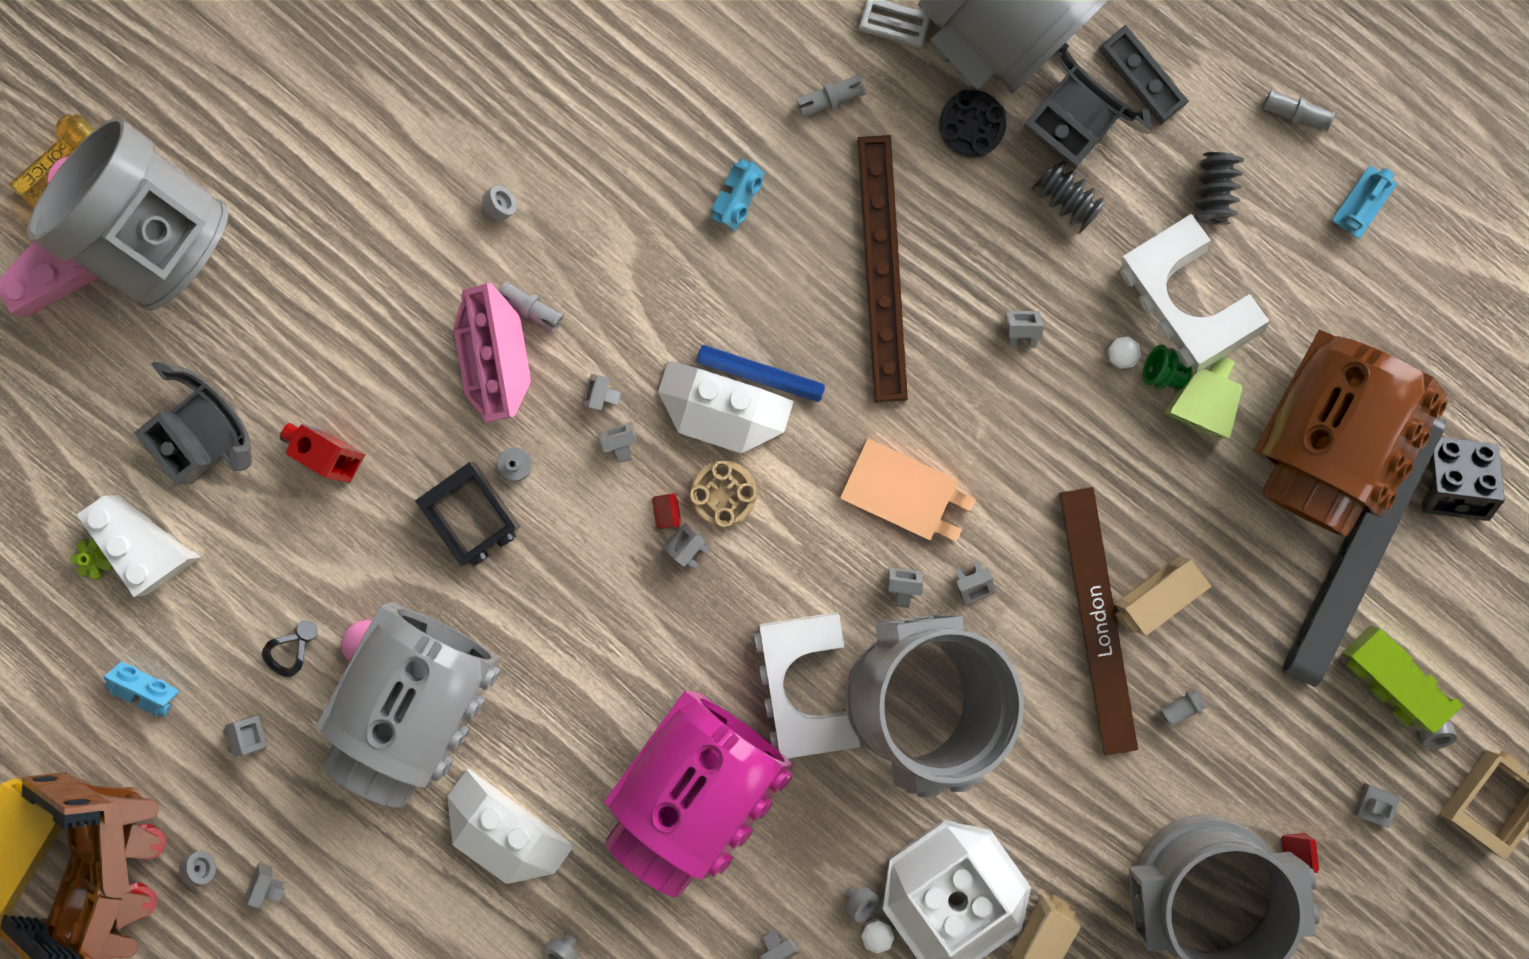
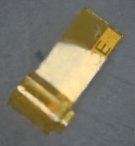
M67 114L63 116L56 124L55 136L59 140L9 183L33 210L48 185L47 177L52 165L59 159L70 156L79 144L95 130L82 115Z

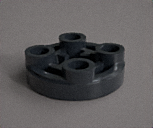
M962 90L946 103L939 119L941 139L946 147L958 156L964 158L983 157L991 153L1004 136L1006 130L1005 109L988 93L978 90Z

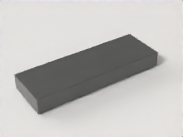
M1127 25L1123 26L1099 46L1098 49L1161 125L1189 102Z

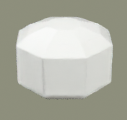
M1130 337L1114 339L1107 348L1108 362L1118 370L1134 367L1141 358L1139 343Z
M875 918L865 923L861 932V938L867 950L879 954L890 949L894 940V934L889 922Z

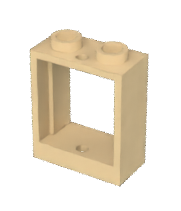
M1175 557L1115 602L1114 606L1119 611L1115 616L1125 630L1147 636L1212 586L1192 559Z
M1486 750L1439 814L1491 853L1506 860L1529 830V771L1525 774L1518 769L1519 762L1504 751L1496 754ZM1497 767L1528 790V793L1495 836L1465 814L1464 811Z
M1041 894L1006 959H1063L1081 928L1080 923L1075 917L1076 912L1070 909L1071 905L1056 895H1053L1050 899Z

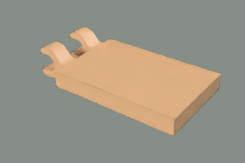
M867 439L840 496V499L925 539L931 540L934 532L953 541H957L962 529L940 520L948 502L971 511L976 501L975 498L955 490L958 482L957 479L871 439Z

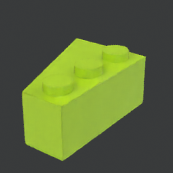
M1369 626L1342 652L1343 656L1349 661L1346 663L1347 668L1360 679L1364 676L1372 684L1369 690L1383 703L1388 701L1395 708L1392 712L1393 715L1406 727L1412 725L1435 734L1464 706L1457 698H1448L1436 686L1438 681L1431 674L1427 677L1412 661L1414 658L1381 628Z

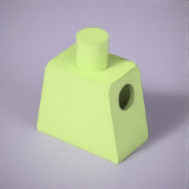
M1223 357L1212 364L1210 370L1204 369L1196 374L1192 369L1188 382L1182 389L1177 391L1164 414L1217 438H1230L1242 392L1241 384L1228 379L1235 362L1227 357Z

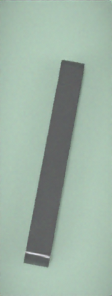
M1435 418L1430 429V438L1425 447L1419 450L1410 475L1405 480H1402L1397 488V497L1392 507L1388 511L1384 510L1381 517L1361 511L1352 530L1344 538L1283 664L1284 673L1313 687H1316L1322 681L1444 432L1446 420Z

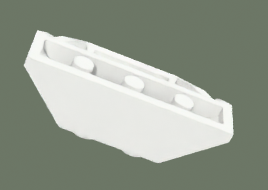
M669 360L658 390L679 434L741 454L784 433L794 403L793 400L769 391Z
M466 769L447 796L452 845L506 884L555 874L575 846L469 769Z

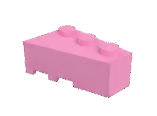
M33 242L0 277V295L11 314L28 317L98 277L72 259L66 261L59 260Z

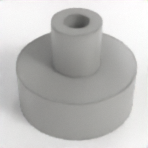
M495 185L483 194L482 212L487 218L492 217L495 220L504 221L516 212V200L513 194L504 186Z
M521 448L506 449L499 456L498 470L508 480H522L532 470L531 456Z
M1448 721L1435 734L1423 729L1419 731L1423 746L1427 749L1444 748L1457 740L1454 726Z
M197 851L186 855L181 860L179 866L181 879L184 883L193 887L209 883L216 872L213 857L204 851Z
M851 887L844 895L848 900L846 912L856 922H863L868 919L878 907L880 900L879 896L869 887H863L858 891Z
M568 934L565 935L562 941L555 938L550 939L543 950V955L546 959H578V955L573 949L577 941Z

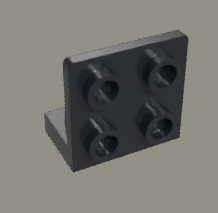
M1441 437L1431 457L1434 485L1422 501L1423 513L1490 521L1505 501L1499 446L1492 443Z

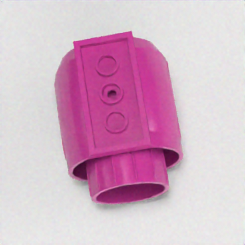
M684 691L603 802L619 820L608 835L605 845L614 858L637 878L663 894L678 897L684 892L694 877L699 880L710 876L715 877L718 873L722 874L733 860L730 853L738 845L740 847L743 846L753 832L750 828L753 822L758 817L762 819L773 805V802L770 800L773 794L778 790L782 791L792 779L793 774L790 773V770L794 764L760 734L709 700L698 691Z

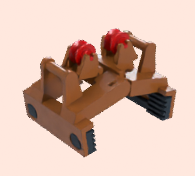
M67 772L22 777V797L31 804H39L53 815L55 823L63 829H68V845L71 849V856L48 918H41L40 921L37 917H33V919L26 917L25 919L23 916H18L17 918L15 915H11L10 918L8 915H3L0 937L22 959H110L132 957L138 950V943L132 937L124 936L121 933V929L125 925L149 916L156 907L157 897L155 892L143 883L135 882L129 884L126 857L152 860L163 852L166 845L164 833L154 825L148 823L138 825L134 823L154 818L159 811V804L151 798L142 797L141 792L134 787L93 786L86 780L71 776Z

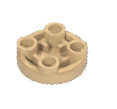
M716 461L706 465L697 473L692 482L690 498L694 510L705 522L718 527H729L742 522L750 515L756 503L757 489L753 477L743 466L731 461Z

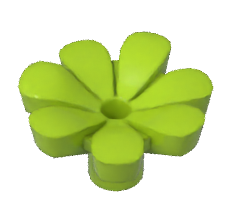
M93 538L89 542L86 539L77 543L79 553H74L70 557L72 563L79 564L77 573L83 577L90 575L92 579L99 580L103 577L102 569L107 571L114 569Z

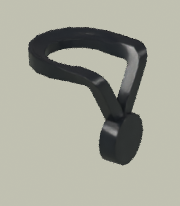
M303 620L295 627L294 634L268 641L261 653L266 665L284 677H292L298 673L303 666L305 643L312 641L317 635L316 625L311 621ZM298 640L297 658L291 668L283 667L273 659L271 655L273 648L280 644Z

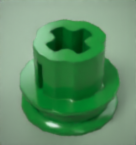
M1159 344L1150 352L1145 361L1142 373L1143 382L1146 385H1153L1156 389H1163L1169 386L1180 390L1188 382L1192 367L1187 368L1184 366L1174 348L1168 349L1166 345Z

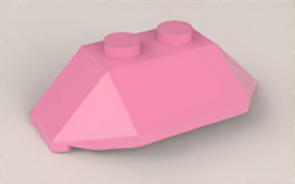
M492 283L462 290V302L459 306L454 325L464 393L474 408L482 414L481 417L485 422L514 417L531 383L520 315Z

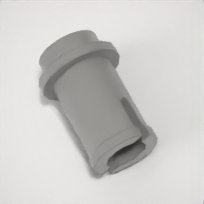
M1188 690L1185 697L1161 709L1172 728L1196 713L1199 715L1203 714L1201 710L1207 708L1197 690L1192 693Z

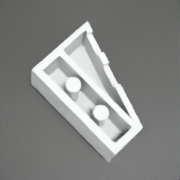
M104 495L77 514L133 597L150 594L201 558L197 553L190 551L178 542L177 538L169 532H165L154 524L149 517L119 495Z

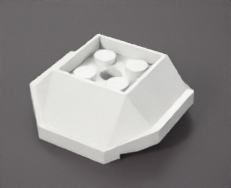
M943 819L889 857L882 909L917 959H982L1022 931L1031 886L991 830ZM959 891L966 895L964 902L960 905H951L948 902L949 896L954 892Z

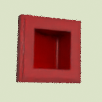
M675 493L654 496L652 498L655 522L658 529L679 527L682 524L678 496Z
M1306 833L1283 835L1281 838L1283 852H1291L1309 865L1314 873H1318L1319 862L1316 840Z

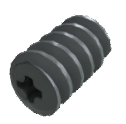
M1225 152L1203 153V156L1207 158L1201 160L1200 167L1206 172L1200 173L1198 180L1206 185L1197 188V194L1204 198L1196 201L1195 206L1202 210V212L1196 213L1194 218L1200 223L1214 225L1230 224L1228 218L1237 216L1238 211L1229 208V205L1240 202V198L1231 195V191L1241 189V185L1233 182L1232 178L1243 174L1242 171L1233 168L1234 164L1244 162V158Z
M1064 160L1053 164L1031 189L1042 185L1043 188L1039 197L1045 198L1052 194L1053 197L1049 206L1053 208L1062 204L1063 206L1059 213L1061 217L1072 213L1069 225L1073 226L1081 222L1082 225L1078 232L1080 234L1103 210L1106 199L1102 197L1093 201L1092 199L1096 192L1095 188L1083 192L1086 180L1082 179L1074 183L1075 170L1064 174L1063 171L1067 164Z

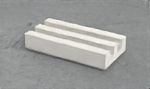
M867 0L858 31L922 49L930 18L923 11L884 0ZM871 8L919 20L923 23L922 26L873 13ZM868 20H871L874 22L919 34V37L911 36L908 34L869 24L867 22Z

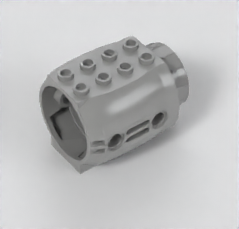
M395 601L379 606L315 727L332 743L323 762L325 772L343 787L368 800L389 807H404L416 786L425 788L432 781L438 782L441 776L444 777L454 760V758L450 757L451 752H454L457 746L460 747L470 730L466 727L468 721H471L473 716L476 717L486 700L481 697L484 690L486 691L489 686L492 687L501 672V668L497 667L501 658L492 654L485 647L461 632L431 617L410 610Z

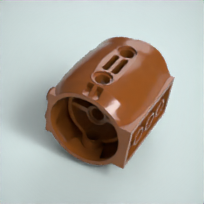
M1318 330L1253 450L1274 467L1263 487L1262 496L1323 529L1343 537L1348 536L1361 511L1381 517L1384 510L1388 511L1392 507L1397 497V488L1402 480H1405L1410 475L1419 450L1425 447L1430 438V429L1435 418H1440L1448 403L1446 392L1433 376L1421 372L1394 356L1364 343Z

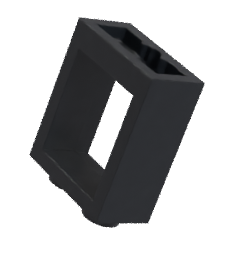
M468 462L415 500L461 566L468 565L469 563L473 567L477 566L490 556L487 550L496 544L502 548L517 537L514 531L521 527L475 462ZM475 480L506 526L468 552L436 506L469 482Z

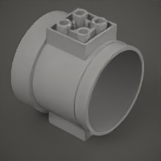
M920 0L918 6L941 29L931 39V42L935 45L934 50L936 54L945 62L951 61L959 70L957 72L958 76L969 87L974 85L978 90L994 75L997 79L1000 78L1013 94L1108 0Z
M115 117L106 121L88 135L55 173L31 214L27 226V237L59 260L66 261L72 259L126 297L137 301L145 310L152 311L166 305L181 293L206 264L226 227L228 207L221 200L212 197L209 191L153 151L154 145L152 140L121 117Z
M937 614L875 623L877 641L870 645L857 659L850 672L846 686L847 716L858 739L871 752L891 761L894 785L906 789V793H918V797H933L939 795L938 790L950 788L951 792H964L971 790V784L983 783L982 776L998 766L1008 755L1016 742L1022 726L1024 713L1023 691L1019 676L1010 659L989 639L979 634L965 631L963 616ZM931 642L942 649L958 669L964 690L963 710L957 727L947 741L928 754L908 758L897 748L889 735L885 719V695L891 675L901 659L912 649Z
M1198 814L1173 821L1159 830L1149 840L1140 854L1136 866L1129 867L1135 935L1148 951L1167 949L1182 959H1290L1302 937L1316 936L1315 924H1319L1320 917L1316 903H1313L1312 890L1316 889V877L1313 869L1291 852L1273 853L1257 835L1229 818L1218 815ZM1242 851L1259 855L1264 861L1270 876L1271 895L1265 915L1254 931L1239 943L1217 951L1205 952L1194 950L1177 942L1172 926V903L1180 882L1191 868L1205 858L1222 852Z

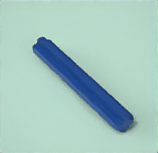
M707 345L701 346L697 356L699 364L815 402H820L825 390V385L821 382Z

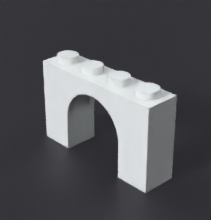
M1190 214L1124 255L1120 273L1129 287L1135 286L1140 293L1139 301L1145 311L1149 314L1152 312L1155 314L1160 322L1158 323V328L1165 339L1168 341L1172 339L1179 349L1177 350V355L1184 366L1187 368L1191 366L1197 374L1264 333L1269 320L1250 294L1218 314L1209 317L1187 315L1176 308L1171 302L1166 287L1168 280L1176 271L1208 252L1211 241L1194 216Z
M839 612L760 624V632L754 633L757 653L764 652L766 664L760 666L762 685H769L771 698L765 699L768 719L774 718L776 731L770 732L772 746L787 759L860 747V741L850 725L847 711L824 715L803 713L789 702L783 687L787 669L800 656L812 652L844 648Z

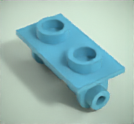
M740 158L738 163H734L724 183L727 187L732 188L733 191L731 194L720 191L710 210L713 212L710 218L720 224H726L736 232L740 223L747 217L748 207L754 195L761 189L765 172L751 160L748 162Z
M1369 165L1331 221L1360 239L1396 187L1397 183L1392 180L1394 173L1386 168L1378 171Z
M123 662L117 664L103 678L106 680L105 688L109 689V694L115 695L129 703H132L137 695L140 697L137 707L156 717L159 715L165 717L171 708V705L168 703L180 691L168 685L165 681L156 679L139 671L136 667Z

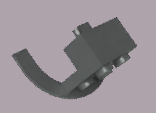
M1065 43L1050 59L1066 76L1050 96L1046 97L1024 124V129L1063 161L1065 160L1075 170L1117 119L1143 134H1149L1153 126L1150 113L1146 108L1142 110L1134 109L1103 88L1078 65L1068 51L1069 45Z
M165 362L151 363L163 380L181 382L195 391L171 412H158L135 432L136 436L175 486L193 484L222 458L227 461L234 472L243 471L250 467L252 455L248 432L240 417L226 399L206 380L189 369Z

